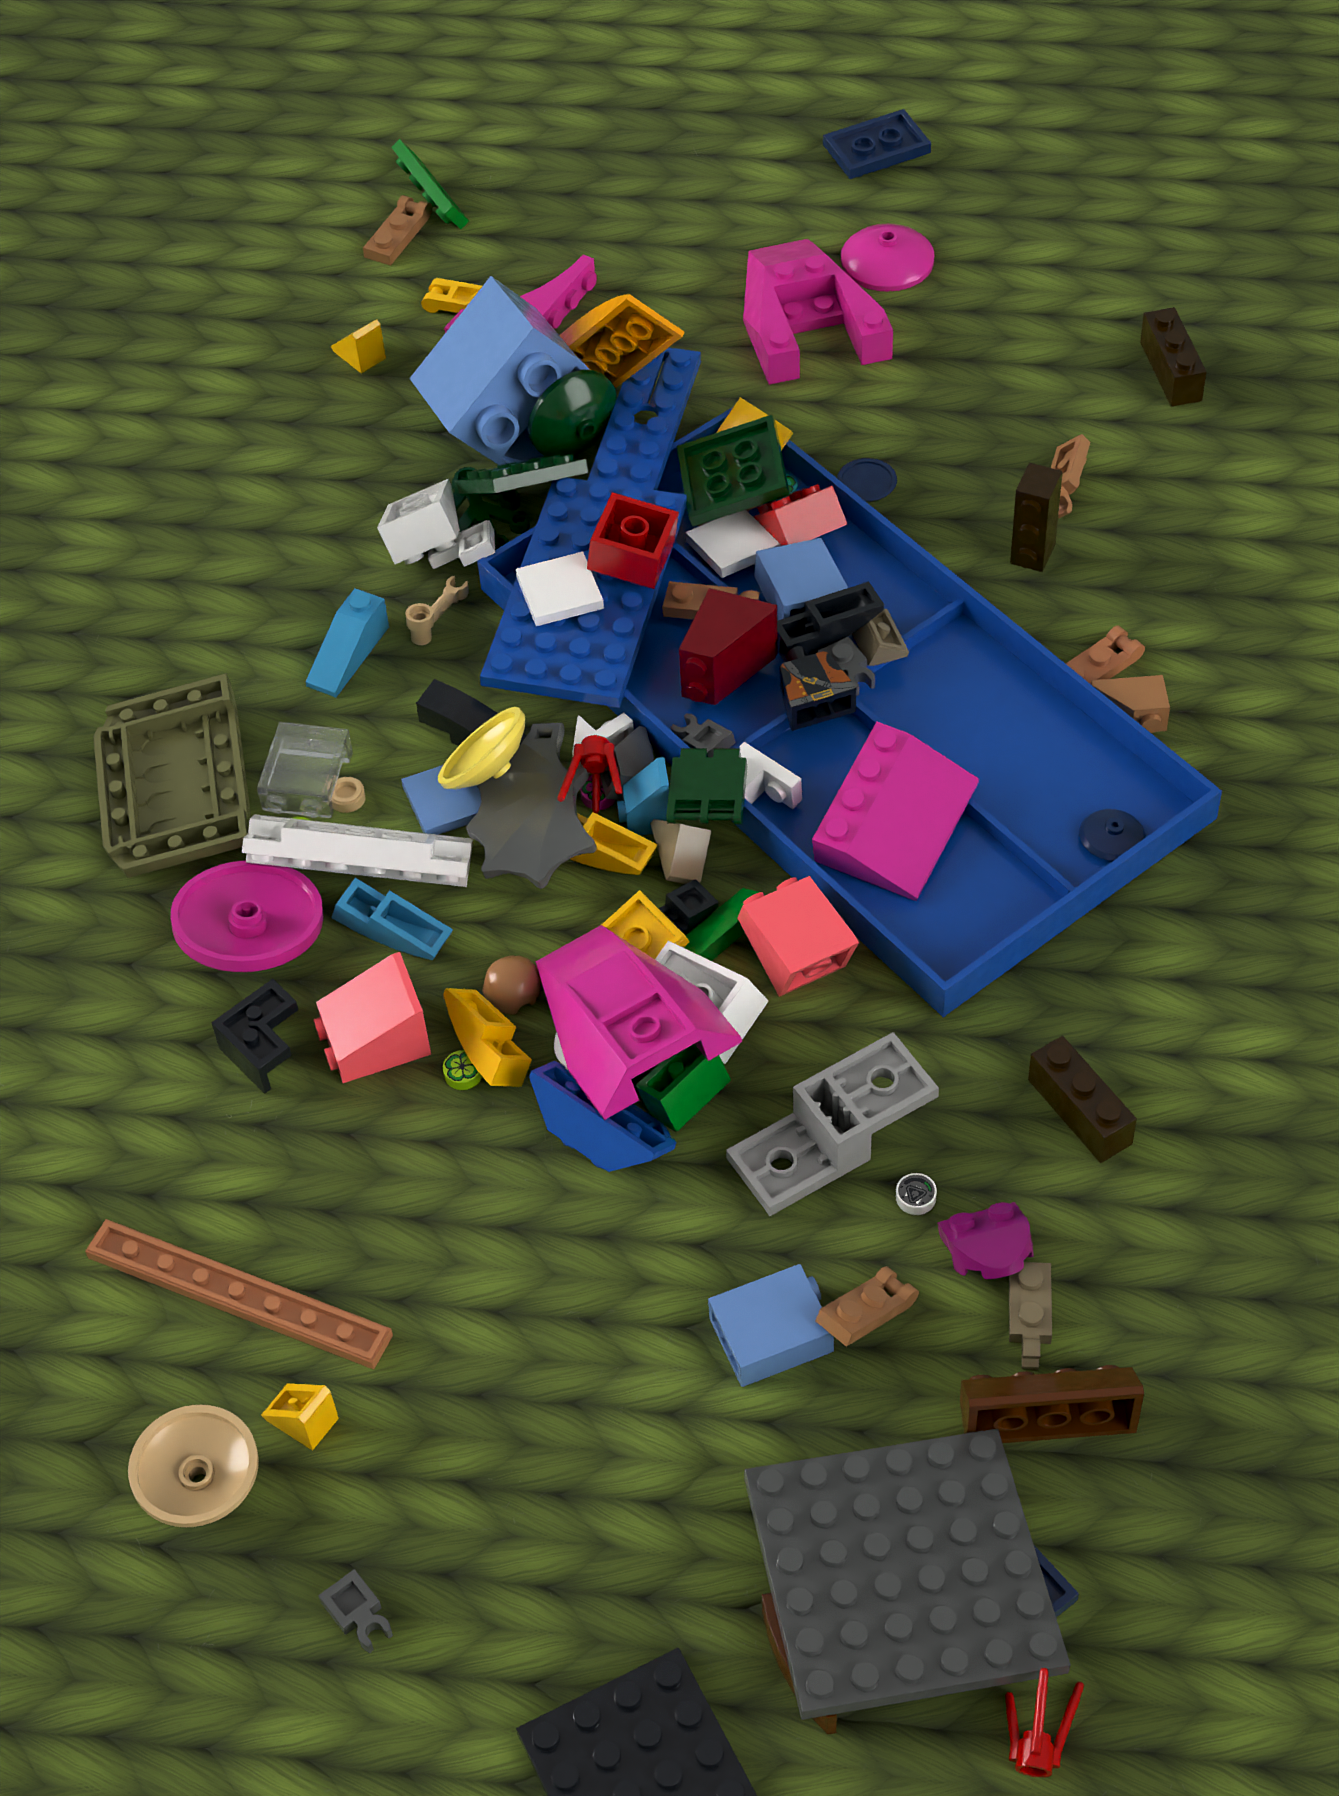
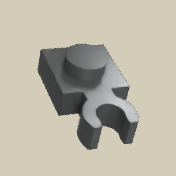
M849 637L818 650V653L822 651L828 652L855 685L856 696L859 695L858 682H865L871 689L875 688V675L867 668V658Z
M687 713L684 715L686 727L681 728L674 724L670 726L672 732L690 748H707L708 757H713L714 748H730L736 743L732 731L709 719L700 725L697 718L692 714Z
M355 1569L318 1595L321 1604L345 1635L354 1628H357L360 1645L366 1652L371 1653L374 1650L372 1642L368 1638L371 1631L381 1630L388 1639L393 1636L388 1620L381 1615L375 1614L382 1608L380 1601Z

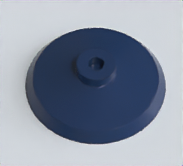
M873 458L853 460L844 465L837 476L838 480L866 502H874L885 498L894 490L897 484V475L894 469L889 464Z
M1104 809L1094 812L1083 820L1079 828V837L1083 846L1091 854L1108 861H1114L1146 838L1145 830L1139 821L1132 815L1117 809Z

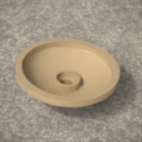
M190 1405L177 1408L153 1421L136 1441L128 1465L130 1487L138 1504L154 1519L176 1527L203 1526L225 1517L247 1497L257 1476L258 1450L249 1428L233 1413L211 1405ZM196 1475H206L202 1481L192 1482Z

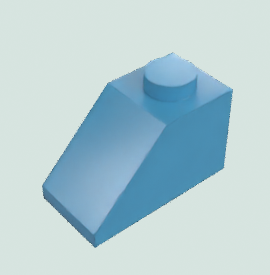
M661 757L656 758L622 786L624 801H617L619 823L626 822L627 829L638 835L653 834L650 825L653 819L667 821L669 783L665 758Z

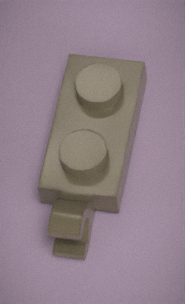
M1024 1262V1268L1021 1271L1009 1275V1342L1022 1343V1369L1039 1370L1040 1344H1051L1052 1341L1051 1263Z

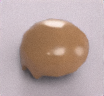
M511 955L500 958L491 964L486 972L482 992L483 996L501 1013L514 1015L523 1005L528 1003L534 1005L543 985L536 965L528 958L520 955Z

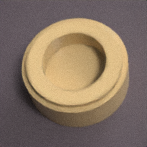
M339 778L328 789L330 804L336 811L342 813L358 810L365 802L364 786L356 778Z

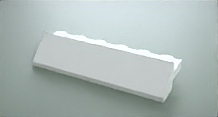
M254 814L249 820L248 834L243 838L242 853H246V863L467 887L473 839Z

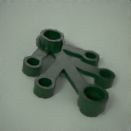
M464 467L455 473L452 479V489L454 491L453 497L456 511L466 498L470 505L458 521L459 532L472 527L475 521L479 524L490 520L493 526L490 518L510 524L511 531L516 534H523L529 530L528 514L523 511L514 512L520 507L518 491L511 489L498 493L459 494L456 480L466 479V472L477 469ZM481 495L499 500L501 507L484 502ZM494 528L496 550L508 543L509 540L505 536L497 534Z

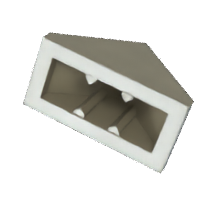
M653 819L650 825L655 843L658 844L657 850L666 880L687 884L696 879L700 883L711 830L679 823L667 824V821Z

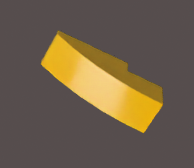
M592 812L589 818L577 813L583 828L594 839L597 850L594 853L574 856L570 860L612 872L641 874L656 851L658 844Z
M446 988L443 996L449 1017L466 1055L477 1071L490 1086L522 1087L532 1059L511 1041L516 1026L477 990Z

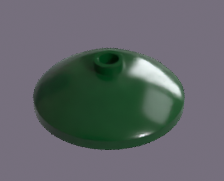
M579 370L569 373L551 384L539 397L529 417L528 435L532 445L544 456L568 454L575 456L591 448L603 437L617 400L616 389L612 382L598 371Z

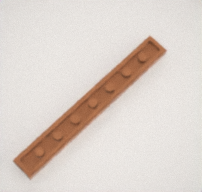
M105 1219L85 1251L88 1259L373 1370L393 1336L392 1330L389 1327L108 1219Z

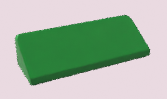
M742 888L686 935L690 942L684 948L710 961L715 959L745 933L737 917L744 905L743 902L748 897L759 892Z

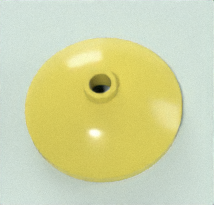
M519 707L508 708L490 718L470 734L450 755L438 775V782L445 789L456 790L476 786L492 776L497 779L505 774L511 766L509 760L519 748L524 732L525 714Z

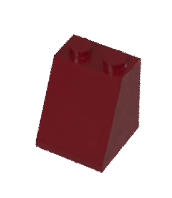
M709 588L679 648L682 697L695 702L716 705L774 660L778 654L777 605Z

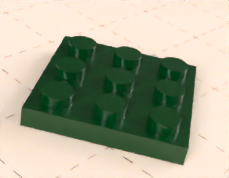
M773 415L677 446L684 494L687 495L688 518L692 526L790 495L777 426Z
M573 454L538 456L529 458L526 462H511L497 465V468L486 470L484 468L466 472V479L456 481L459 494L498 493L588 473L586 459L574 460Z

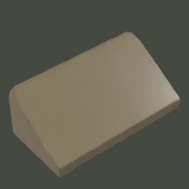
M884 608L871 621L852 633L859 650L867 658L868 666H875L904 658L909 654L908 648L888 609Z

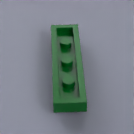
M399 139L391 147L399 157L396 163L407 174L412 173L408 178L420 191L425 190L422 196L434 208L436 206L439 207L435 211L446 224L452 221L462 229L469 222V219L420 158Z

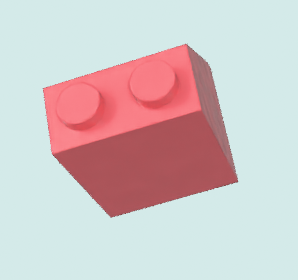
M810 876L799 881L796 877L790 878L776 887L777 891L768 895L759 892L748 897L743 902L744 905L737 917L779 997L846 967L859 944L854 933Z
M400 952L388 956L316 1002L320 1016L313 1019L316 1032L320 1041L327 1039L329 1048L324 1049L328 1066L330 1071L338 1069L342 1083L431 1055L423 1010Z

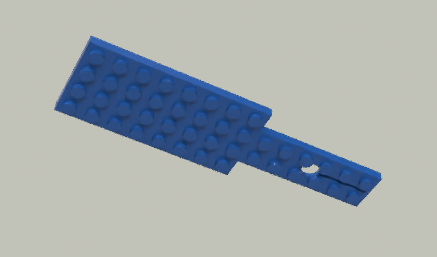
M668 348L622 383L588 480L566 477L552 481L521 567L579 552L584 553L588 562L590 539L612 492L678 511L676 539L686 509L687 495L658 491L657 489L701 363V352ZM645 410L652 411L658 416L649 419L647 424H639L634 420L636 413ZM671 551L654 589L591 571L603 598L604 609L540 626L535 625L516 578L480 674L481 686L620 708Z

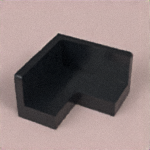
M271 979L211 1022L219 1049L264 1094L271 1090L267 1073L292 1056L290 1047L272 1029L298 1011L296 1000L274 979Z

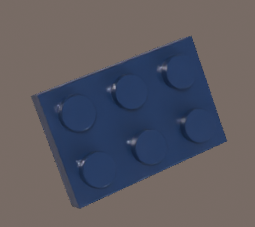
M904 109L823 135L824 147L849 179L931 153V142Z

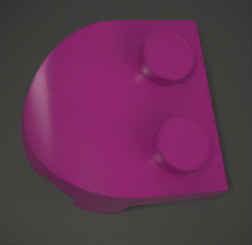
M1015 1202L996 1203L986 1210L974 1213H958L951 1216L948 1220L937 1222L939 1236L952 1255L953 1267L956 1272L963 1276L968 1273V1270L981 1271L984 1279L1006 1277L1021 1271L1024 1268V1259L1026 1257H1034L1029 1221Z

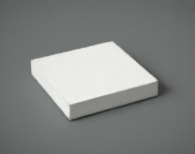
M746 510L715 519L686 532V542L721 578L754 565L756 551L780 546V543Z
M583 552L516 569L517 580L536 626L604 609L603 598L591 570L587 569L588 562Z

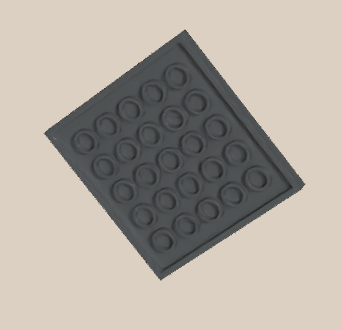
M998 1429L744 1470V1481L801 1720L1039 1679V1671L1044 1667L1049 1671L1048 1677L1069 1673L1071 1664Z

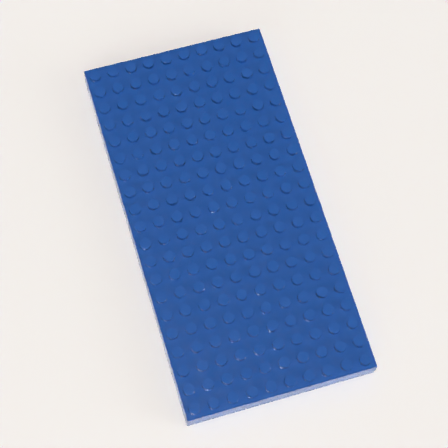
M733 407L673 443L657 489L658 491L684 494L677 446L716 433ZM788 440L782 449V456L786 474L793 476L797 481V491L819 484L820 489L833 486L847 521V525L814 539L822 538L848 588L870 582L884 603V608L888 609L909 651L908 656L875 666L867 665V668L875 675V688L871 689L865 682H858L859 695L856 696V712L794 731L789 726L780 690L779 666L784 661L779 653L774 660L716 705L695 702L682 697L679 648L694 619L663 617L662 606L669 581L738 588V595L748 590L759 592V601L767 602L754 577L755 564L721 578L686 542V532L699 527L698 525L692 526L688 518L686 506L620 708L608 707L617 716L624 712L633 720L634 730L638 726L646 727L649 742L652 744L653 749L661 757H664L671 766L673 757H680L681 748L690 747L672 732L670 726L674 724L681 728L686 727L684 715L688 713L694 715L700 725L709 719L732 731L736 743L730 748H740V745L746 742L800 777L802 782V801L794 809L783 802L778 803L772 800L764 791L752 804L744 799L742 824L735 825L792 878L796 877L799 881L810 876L854 935L934 1010L944 1017L1216 820L1222 790L797 445ZM757 507L747 511L752 516L759 514ZM535 527L496 549L494 554L477 561L481 590L503 610H505L517 578L516 569L521 567ZM852 634L849 635L848 637L857 646ZM876 721L913 735L979 778V783L917 901L835 870L814 860L812 838ZM1117 809L1132 815L1144 828L1146 838L1114 861L1096 857L1083 846L1079 837V828L1087 816L1099 810Z

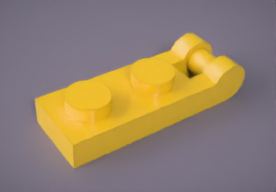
M435 278L429 286V292L425 294L421 301V305L424 310L430 313H436L438 310L458 313L461 309L466 308L482 286Z

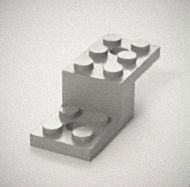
M892 1032L793 1087V1113L727 1149L726 1158L768 1215L771 1216L871 1160L872 1134L939 1096V1087L896 1034ZM878 1077H884L892 1080L893 1084L887 1088H879L873 1085L872 1081ZM778 1158L790 1160L792 1166L786 1170H778L773 1168L771 1163Z

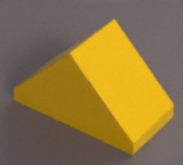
M378 319L331 346L338 356L361 374L386 359L381 324Z
M287 1383L261 1414L267 1422L312 1451L339 1419L331 1391L325 1385Z

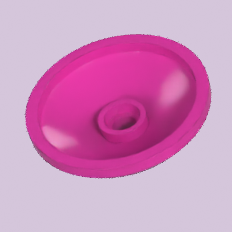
M889 223L877 224L856 232L845 242L841 250V266L846 274L864 288L885 292L899 291L919 284L931 273L934 266V250L925 236L910 227Z

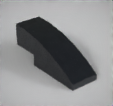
M869 581L806 601L804 612L777 620L778 653L784 663L787 662L785 658L786 653L797 646L804 647L808 656L818 653V650L848 637L884 610V603Z
M436 679L432 681L416 702L419 722L449 733L451 743L458 746L477 728L498 714L477 699ZM524 733L522 735L520 745L527 736Z

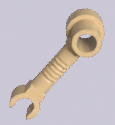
M451 576L446 581L443 594L431 607L427 604L417 603L407 608L405 612L406 625L410 629L411 641L414 644L426 645L431 641V628L452 603H457L468 596V581L461 587H456L455 576Z

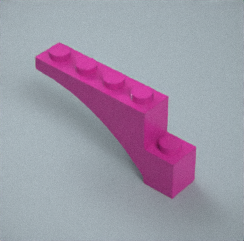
M582 255L571 267L555 279L520 297L537 308L553 329L558 328L565 316L577 307L582 297L594 288L597 280L594 258ZM461 309L457 313V315L444 327L445 333L455 322V320L459 317V315L463 312L464 309Z

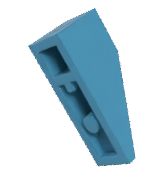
M354 588L334 616L306 679V687L335 698L339 695L389 628L384 598Z

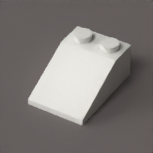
M449 479L388 504L377 528L394 564L402 561L406 565L414 563L424 557L423 552L432 548H435L436 551H442L455 543L453 539L457 538L460 529Z
M667 941L655 959L704 991L738 1032L741 1039L744 1038L769 1002L748 978L670 941ZM738 1045L719 1055L724 1064H726Z

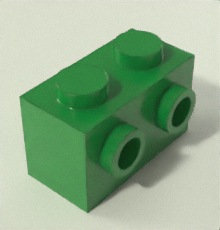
M693 1044L659 1063L635 1087L650 1115L677 1132L720 1092L731 1079L719 1055L708 1061L697 1046Z

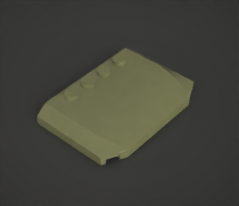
M227 674L108 705L105 711L108 716L103 727H98L93 736L102 841L107 854L127 878L241 848L243 846V838L249 831L251 811L237 703Z

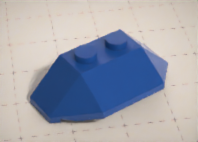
M553 1061L531 1071L529 1078L547 1130L560 1138L563 1144L576 1149L589 1158L595 1166L611 1172L652 1161L675 1149L677 1142L671 1138L664 1124L634 1104L604 1120L571 1076L569 1070L565 1069V1065Z

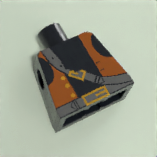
M797 646L786 653L785 658L787 662L779 666L780 690L792 731L856 712V687L828 652L822 651L808 656L804 647Z

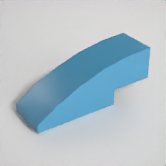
M356 877L336 903L332 914V919L373 941L429 960L435 958L453 931L450 927L389 890L385 896Z

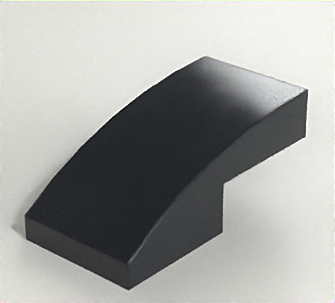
M694 879L666 894L665 905L658 909L686 936L718 908L719 902Z

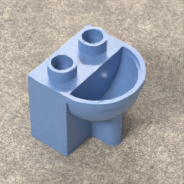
M490 276L409 379L450 434L494 463L501 465L511 462H526L529 458L544 456L532 445L528 435L529 417L535 403L542 393L561 377L575 371L590 369L574 354L537 308Z

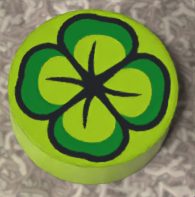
M464 1050L451 1053L443 1063L445 1081L454 1089H471L482 1079L481 1074L474 1067Z

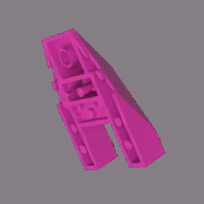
M804 239L748 252L743 322L769 385L800 378V349L793 334L844 324L861 365L892 359L893 328L884 309L812 241Z

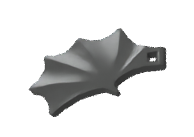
M563 723L532 724L530 732L509 760L511 766L507 772L497 779L492 776L483 783L476 785L481 794V804L478 813L466 826V830L470 838L480 842L484 847L485 860L481 871L485 879L510 873L527 878L537 888L542 889L547 886L553 872L563 862L574 856L594 853L597 850L594 839L585 831L577 816V792L589 778L585 768L576 770L564 801L559 802L557 800L567 770L560 762V750L565 733Z

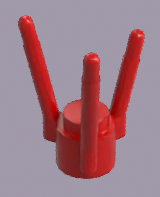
M598 735L585 737L581 744H575L574 756L560 788L557 800L559 802L564 801L580 762L583 768L592 774V812L599 813L600 774L605 770V767L609 766L616 794H621V780L614 756L615 745L610 743L607 738Z
M1045 1667L1039 1671L1033 1730L1024 1731L1022 1739H1020L1014 1695L1012 1692L1005 1694L1010 1738L1009 1760L1016 1762L1015 1770L1018 1773L1031 1777H1049L1052 1775V1768H1060L1061 1752L1084 1689L1082 1682L1078 1681L1075 1684L1054 1743L1052 1744L1051 1735L1043 1732L1049 1671Z

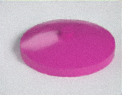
M246 860L221 864L196 875L179 890L171 907L172 932L181 950L198 963L230 972L261 971L292 961L315 942L323 924L321 895L309 878L290 867L246 863Z

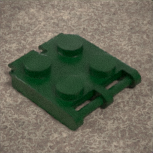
M681 748L680 757H673L666 814L667 824H675L676 820H700V824H709V820L734 821V824H742L748 766L746 758L741 757L740 748H714L713 757H708L707 748Z

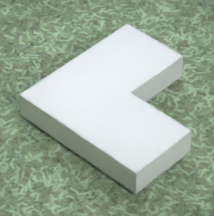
M490 520L483 521L459 532L457 538L453 539L455 543L442 551H436L435 548L428 550V560L433 569L457 558H460L465 567L483 557L494 554L495 533Z

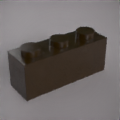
M1175 307L1145 312L1140 343L1170 406L1174 407L1202 401L1207 372Z
M1029 462L1015 494L1010 564L1043 572L1056 544L1063 471Z
M1063 1035L1031 1053L1029 1082L1100 1163L1133 1144L1137 1118Z

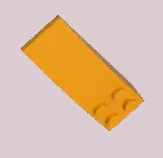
M626 294L617 296L595 307L559 336L590 370L604 374L614 387L617 388L681 339L684 331L632 295Z

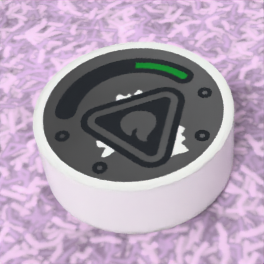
M911 1173L901 1178L898 1182L896 1201L904 1212L911 1215H922L929 1212L936 1203L937 1188L930 1177L921 1173Z

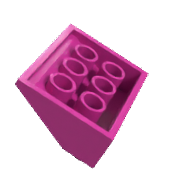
M876 721L812 838L815 862L917 901L979 783V778L913 735Z

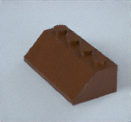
M1105 1365L1096 1370L1086 1371L1064 1368L1047 1374H1034L1023 1371L1012 1376L994 1378L989 1375H976L968 1380H961L960 1407L964 1434L998 1429L1002 1443L1137 1433L1144 1398L1143 1385L1133 1368H1119L1116 1365Z

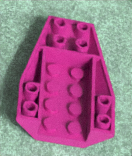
M602 925L535 961L569 1073L604 1120L639 1101L631 1079L695 1044L709 1061L742 1042L741 1036L704 991Z

